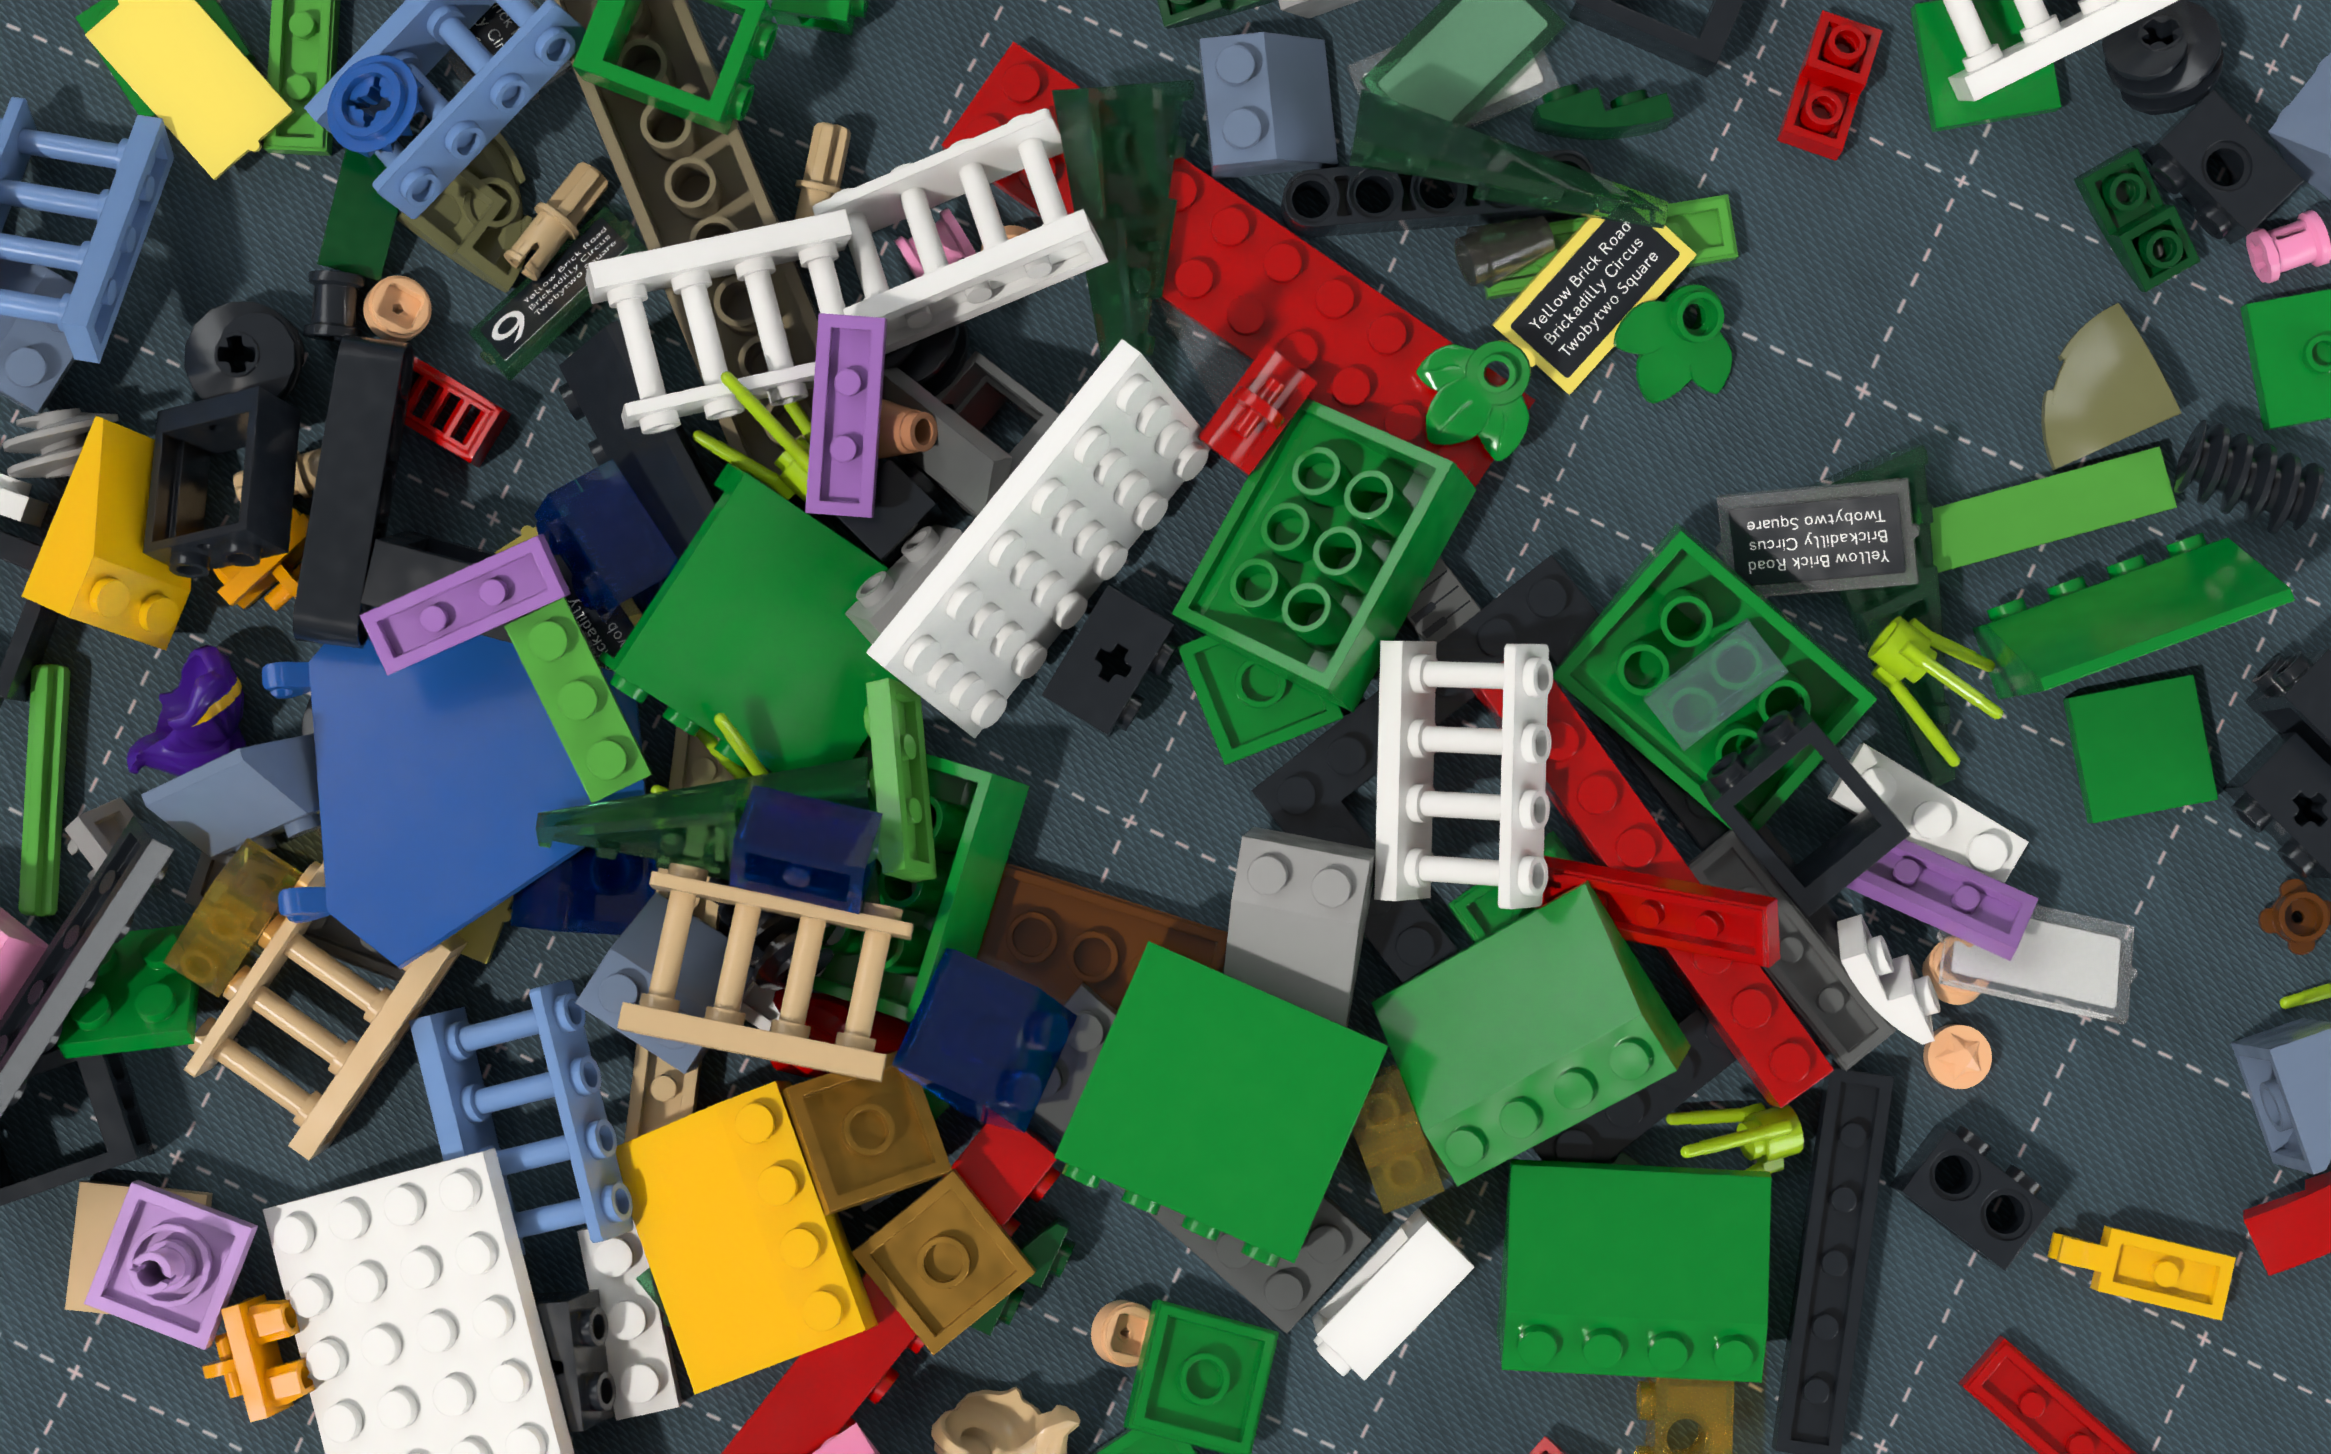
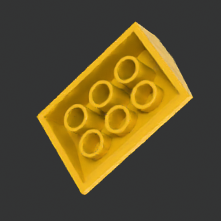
M774 1081L719 1102L620 1144L616 1148L622 1181L628 1188L632 1198V1218L694 1394L701 1393L878 1325L855 1259L851 1254L852 1251L838 1212L825 1216L782 1095L786 1087L792 1086L790 1081Z

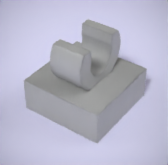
M121 797L77 816L64 829L71 838L67 848L69 853L74 855L81 851L94 868L87 875L90 881L131 818L135 816Z

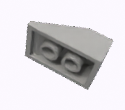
M1252 827L1242 836L1231 899L1224 974L1348 1028L1375 875L1376 850Z

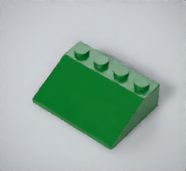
M1306 398L1248 476L1173 610L1172 615L1292 683L1354 713L1380 666V640L1393 641L1477 489L1453 461Z
M1678 522L1635 569L1553 672V678L1728 828L1730 827L1709 804L1700 789V786L1708 780L1706 777L1708 771L1718 760L1732 752L1740 754L1759 738L1757 736L1758 730L1770 717L1783 710L1791 712L1799 704L1803 706L1836 745L1877 700L1872 689ZM1810 743L1736 804L1737 808L1759 831L1824 758Z
M2202 532L2166 545L2169 558L2147 565L2144 555L2141 554L2107 566L2106 569L2110 579L2087 587L2084 576H2080L2046 588L2050 600L2036 606L2027 608L2022 597L1988 609L1986 611L1990 622L1972 628L1982 656L1995 663V669L1988 673L1998 700L2052 689L2295 601L2290 587L2227 537L2207 544Z
M867 736L825 802L821 803L817 799L812 798L786 885L793 884L798 889H801L830 845L834 846L827 859V874L816 891L837 896L836 908L858 913L862 912L851 906L859 893L866 894L876 891L869 903L902 909L901 921L912 923L914 926L911 941L894 937L890 939L876 1011L914 1024L954 1032L1030 786L987 771L926 754L937 878L913 883L882 874V865L877 858L874 844L875 835L879 829L876 800L871 793L869 785V774L873 768L871 738ZM845 855L864 866V871L859 879L840 867L841 860ZM830 925L825 928L821 949H832L835 955L821 976H815L812 989L850 1002L865 932L845 928L842 938L837 943L829 945L827 941L837 927Z
M1588 880L1372 1001L1373 1008L1422 1130L1457 1186L1676 1072L1691 1048V1045L1625 939L1622 938L1617 926Z
M1510 1159L1497 1324L1501 1370L1762 1383L1768 1328L1772 1179L1770 1172Z

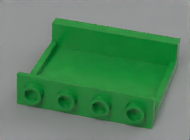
M727 463L713 484L724 491V493L615 658L603 651L599 660L615 672L609 682L615 688L643 704L649 694L668 706L662 715L665 719L693 737L697 735L701 727L720 738L714 749L747 770V767L715 724L714 717L716 714L724 713L733 726L737 728L763 766L771 770V777L785 793L798 802L803 792L821 803H824L868 736L864 724V710L868 705L866 683L886 678L903 683L866 653L872 644L845 615V612L858 600L856 593L860 586L874 574L881 571L887 572L889 568L748 473Z
M1148 941L1054 1158L1066 1163L1062 1174L1077 1182L1098 1189L1101 1179L1126 1189L1121 1200L1136 1208L1157 1215L1162 1205L1185 1215L1181 1226L1202 1237L1217 1241L1220 1232H1224L1244 1241L1241 1253L1261 1263L1276 1268L1280 1258H1283L1295 1264L1388 1046Z

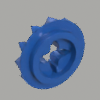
M374 55L356 62L341 75L331 92L327 108L330 131L340 145L349 151L351 150L370 158L378 150L393 153L395 141L401 135L413 136L409 124L413 116L425 111L418 101V94L424 86L411 71L412 68L393 56ZM382 98L391 103L390 107H387L386 110L377 111L374 118L360 109L369 108L370 105H378Z

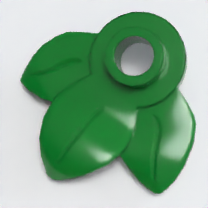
M1689 284L1675 289L1666 298L1665 302H1641L1623 318L1614 336V347L1627 353L1639 355L1636 362V379L1639 389L1648 403L1655 404L1674 396L1690 380L1703 390L1712 394H1718L1731 370L1732 352L1720 332L1724 323L1722 304L1712 290L1702 285ZM1692 305L1696 309L1697 319L1694 325L1688 328L1683 322V313L1687 306Z
M1496 340L1487 342L1476 350L1451 344L1436 349L1426 357L1418 367L1416 374L1427 386L1438 391L1431 401L1426 415V432L1430 443L1450 445L1470 440L1478 435L1493 459L1501 461L1508 457L1519 446L1526 434L1530 421L1528 408L1522 396L1531 378V367L1526 354L1511 342ZM1493 361L1503 362L1509 369V379L1503 385L1492 384L1486 376V369Z

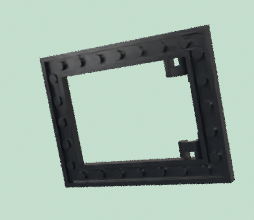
M1551 554L1481 609L1479 613L1436 645V658L1438 661L1501 663L1504 661V648L1506 644H1547L1549 659L1557 668L1599 614ZM1436 688V726L1475 696L1471 688ZM1379 690L1360 704L1354 713L1350 712L1251 790L1283 832L1376 850L1374 842L1341 801L1377 773ZM1592 712L1702 852L1730 830L1702 804ZM1764 824L1758 832L1791 869L1794 868L1797 864ZM1374 875L1364 935L1402 983L1459 952L1419 899L1405 901L1374 900ZM1779 884L1841 961L1837 921L1841 920L1828 903H1825L1808 917ZM1782 996V998L1784 999V1001L1787 1003V1005L1790 1007V1009L1792 1010V1012L1795 1014L1796 1012L1794 1011V1009L1790 1006V1004H1789V1003L1786 1001V999ZM1697 1005L1676 1022L1691 1045L1676 1072L1537 1144L1532 1149L1542 1161L1606 1164L1737 1059Z

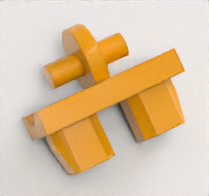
M292 508L289 553L262 558L260 563L255 566L241 567L231 565L213 569L218 579L224 584L217 592L230 606L238 604L241 608L247 610L278 581L280 583L264 597L268 605L275 611H278L292 597L296 599L301 564L296 569H293V567L303 558L309 515L301 514L298 510Z
M265 1294L247 1298L243 1302L221 1309L226 1332L215 1336L214 1340L219 1360L202 1366L204 1378L209 1379L224 1375L229 1398L243 1395L250 1422L269 1418L293 1406V1401L315 1390L313 1380L308 1378L310 1372L306 1365V1358L283 1363L277 1340L300 1333L296 1313L291 1306L290 1300L267 1301Z

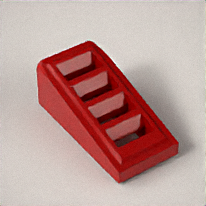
M414 356L413 371L420 375L410 390L405 425L479 468L511 416V413ZM432 381L440 386L420 419L412 413ZM451 394H454L460 400L440 431L433 427V424ZM474 406L481 410L463 442L460 443L453 437L471 407Z

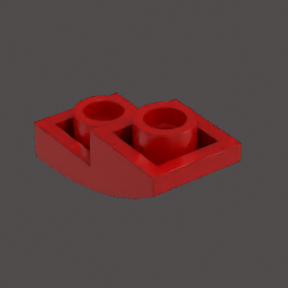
M1822 10L1797 76L1777 141L1837 161L1843 151L1859 96L1866 86L1883 30Z
M2331 1171L2306 1179L2305 1190L2243 1210L2244 1223L2268 1276L2331 1253Z

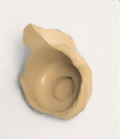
M1017 1387L1005 1391L981 1390L968 1393L957 1404L955 1409L945 1411L932 1425L931 1436L935 1442L934 1451L937 1454H1067L1068 1435L1079 1426L1080 1419L1076 1411L1062 1405H1056L1052 1411L1042 1414L1037 1407L1023 1399L1021 1390Z

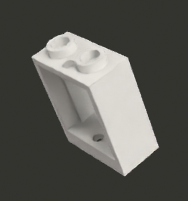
M1418 1208L1312 1317L1317 1333L1313 1340L1318 1345L1316 1350L1343 1377L1353 1369L1365 1381L1472 1271L1474 1265L1465 1253Z

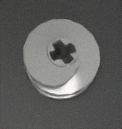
M80 408L39 413L16 420L18 427L36 428L37 430L6 440L2 443L4 452L41 455L7 468L8 476L13 478L46 479L71 476L86 440L85 433L89 432L95 416L114 423L119 421L118 414L81 412Z

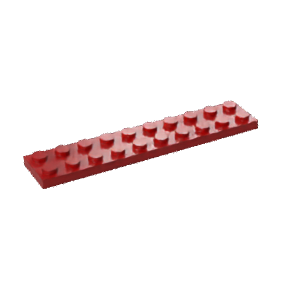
M1013 41L941 144L943 150L948 149L959 140L974 138L1005 125L1016 116L1031 114L1043 108L1049 109L1067 146L1065 152L1049 158L1068 215L1084 209L1101 240L1108 264L1252 363L1265 345H1269L1291 364L1318 382L1308 395V399L1453 461L1476 487L1494 461L1478 435L1470 440L1450 445L1433 444L1427 439L1426 415L1430 403L1438 391L1427 386L1418 377L1416 371L1427 356L1436 349L1453 344L1451 341ZM1025 169L992 182L993 185L1041 217ZM1487 367L1486 376L1492 384L1503 385L1507 382L1506 379ZM1524 392L1522 396L1529 410L1535 399Z

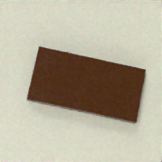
M1006 862L968 985L1057 1012L1084 982L1118 1012L1148 941L1222 973L1225 964L1228 932Z

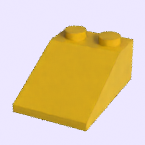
M95 416L26 583L22 597L68 618L166 651L190 594L191 578L173 574L169 570L168 565L143 553L155 439Z

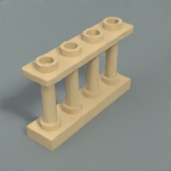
M314 861L301 875L295 887H325L324 862L320 864L318 861ZM278 914L264 930L258 941V945L264 948V951L252 968L247 965L243 966L227 985L223 997L229 1000V1003L217 1020L213 1017L208 1018L195 1033L194 1044L188 1045V1048L194 1052V1055L184 1068V1071L195 1078L211 1070L220 1062L295 1115L293 1122L300 1129L288 1146L307 1160H311L328 1149L410 1029L409 1020L418 1017L468 942L456 933L402 968L406 972L393 991L387 987L380 991L303 936L312 921L294 923L289 921L286 916ZM288 958L365 1011L363 1019L369 1022L370 1025L358 1043L353 1039L345 1043L268 988ZM253 1010L330 1063L328 1071L334 1074L335 1077L323 1095L317 1090L309 1094L233 1040Z
M669 863L667 874L651 872L649 885L653 889L670 892L649 992L648 994L641 993L639 1005L622 1003L618 1029L882 1083L887 1055L874 1052L876 1040L871 1039L870 1035L890 939L894 937L911 941L914 926L912 923L901 921L902 909L864 902L862 913L836 908L837 896L805 889H799L797 900L771 895L772 883L741 876L734 877L732 887L706 882L708 870L677 863ZM696 898L735 905L714 1007H706L704 1018L678 1013L681 1001L674 999ZM761 911L800 918L779 1020L772 1019L770 1031L744 1026L746 1014L740 1012ZM826 924L865 932L844 1033L837 1032L835 1044L809 1039L811 1027L805 1025Z

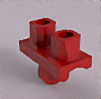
M1266 344L1197 438L1249 476L1318 382Z

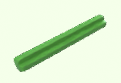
M39 664L35 665L31 672L18 906L20 913L27 916H52L58 910L71 675L69 667L63 665Z

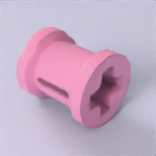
M947 207L939 212L940 220L935 225L948 264L976 254L969 239L949 208ZM900 236L894 240L895 245L915 278L921 277L924 271L913 237L906 239Z
M2313 210L2299 214L2296 222L2269 231L2256 228L2246 236V247L2251 266L2256 276L2263 283L2279 280L2280 273L2311 263L2315 267L2330 263L2331 243L2326 226L2317 212Z

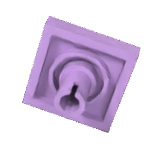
M140 1180L133 1181L124 1199L84 1304L206 1350L213 1344L223 1318L221 1309L227 1307L258 1225Z

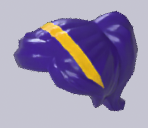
M211 645L196 648L189 654L181 670L178 687L171 692L160 693L159 695L162 710L158 718L156 732L139 738L129 748L126 759L129 773L138 774L141 768L146 766L179 777L238 748L246 747V741L239 729L243 716L244 693L239 678L231 668L228 655Z

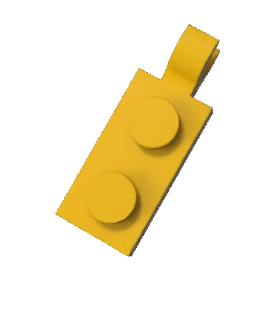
M2105 1225L2100 1244L2053 1232L2047 1255L2048 1258L2055 1259L2060 1263L2094 1270L2090 1288L2096 1291L2221 1321L2236 1260L2235 1257Z

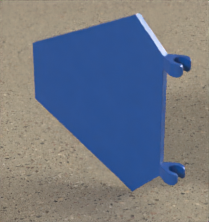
M478 635L387 676L373 643L368 636L363 649L323 644L309 662H275L266 664L262 669L263 687L269 690L275 698H293L311 691L325 887H295L280 891L278 895L279 912L294 923L310 922L332 915L399 969L404 968L648 806L645 778L593 804L591 803L513 643ZM601 668L642 750L638 702L609 683L615 672Z

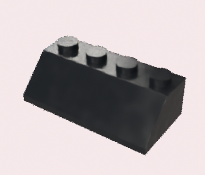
M616 320L601 329L559 365L567 383L559 386L558 389L576 421L586 416L597 439L588 443L590 451L603 474L607 477L616 473L626 495L619 498L618 503L635 533L644 528L656 548V551L647 555L663 585L720 499V496L682 424L674 429L655 434H642L640 426L624 429L621 418L624 404L638 401L640 397L621 323Z

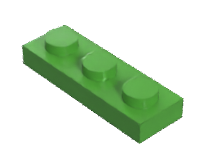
M563 597L505 625L504 627L591 803L593 804L652 775L653 773L567 599Z
M890 678L866 683L868 705L864 710V724L871 738L873 768L869 774V785L877 806L879 831L875 835L874 844L877 858L882 865V874L913 883L936 879L937 871L921 696L907 685Z

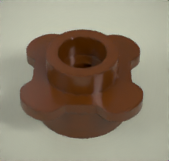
M2285 880L2279 887L2280 895L2270 908H2264L2259 913L2258 923L2263 932L2275 933L2285 940L2290 952L2297 955H2305L2313 951L2315 940L2319 939L2326 932L2328 925H2331V902L2322 900L2314 893L2307 892L2306 884L2302 880ZM2295 911L2302 913V920L2299 923H2295L2292 920V914Z

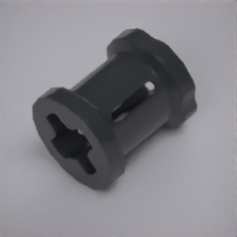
M310 271L308 273V282L314 285L311 323L304 326L303 336L331 342H341L345 335L362 337V331L356 328L359 291L366 288L367 278L358 274L339 271Z

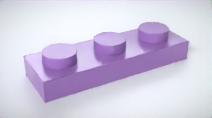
M819 313L805 513L874 518L888 320L886 318Z
M541 534L359 616L388 676L571 593L544 534Z
M1906 839L1846 886L1853 891L2011 961L2038 902V898Z

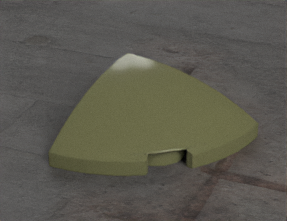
M499 132L418 218L411 219L401 211L396 220L463 268L506 293L517 279L525 258L515 269L505 259L504 253L514 245L532 222V217L528 215L523 217L519 185L526 179L521 165L513 150Z
M2119 303L2105 309L2087 321L2070 338L2057 357L2060 362L2063 361V364L2058 372L2054 388L2044 392L2042 402L2041 425L2046 454L2052 470H2055L2181 414L2179 406L2150 350Z

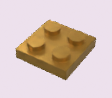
M909 1048L886 1054L887 1059L882 1083L829 1073L786 1087L782 1092L825 1216L947 1175L952 1171Z
M955 1168L851 1253L933 1355L1036 1272L1035 1267Z

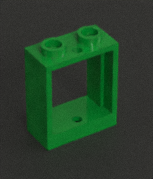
M598 0L572 65L582 80L726 135L733 119L738 121L744 119L754 94V84L748 82L757 59L765 61L768 58L778 30V24L771 22L774 15L767 0H701L743 16L710 101L617 66L618 59L642 0Z

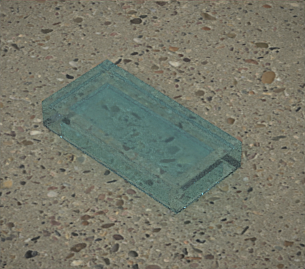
M1746 618L1643 698L1683 751H1685L1789 671L1748 618Z

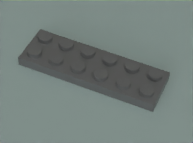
M1083 982L1002 1073L998 1082L1063 1138L1117 1011ZM1324 1194L1295 1264L1280 1258L1276 1268L1241 1253L1245 1242L1231 1235L1220 1232L1217 1241H1213L1181 1226L1185 1215L1161 1205L1157 1215L1149 1213L1286 1334L1372 1240V1234L1326 1194Z

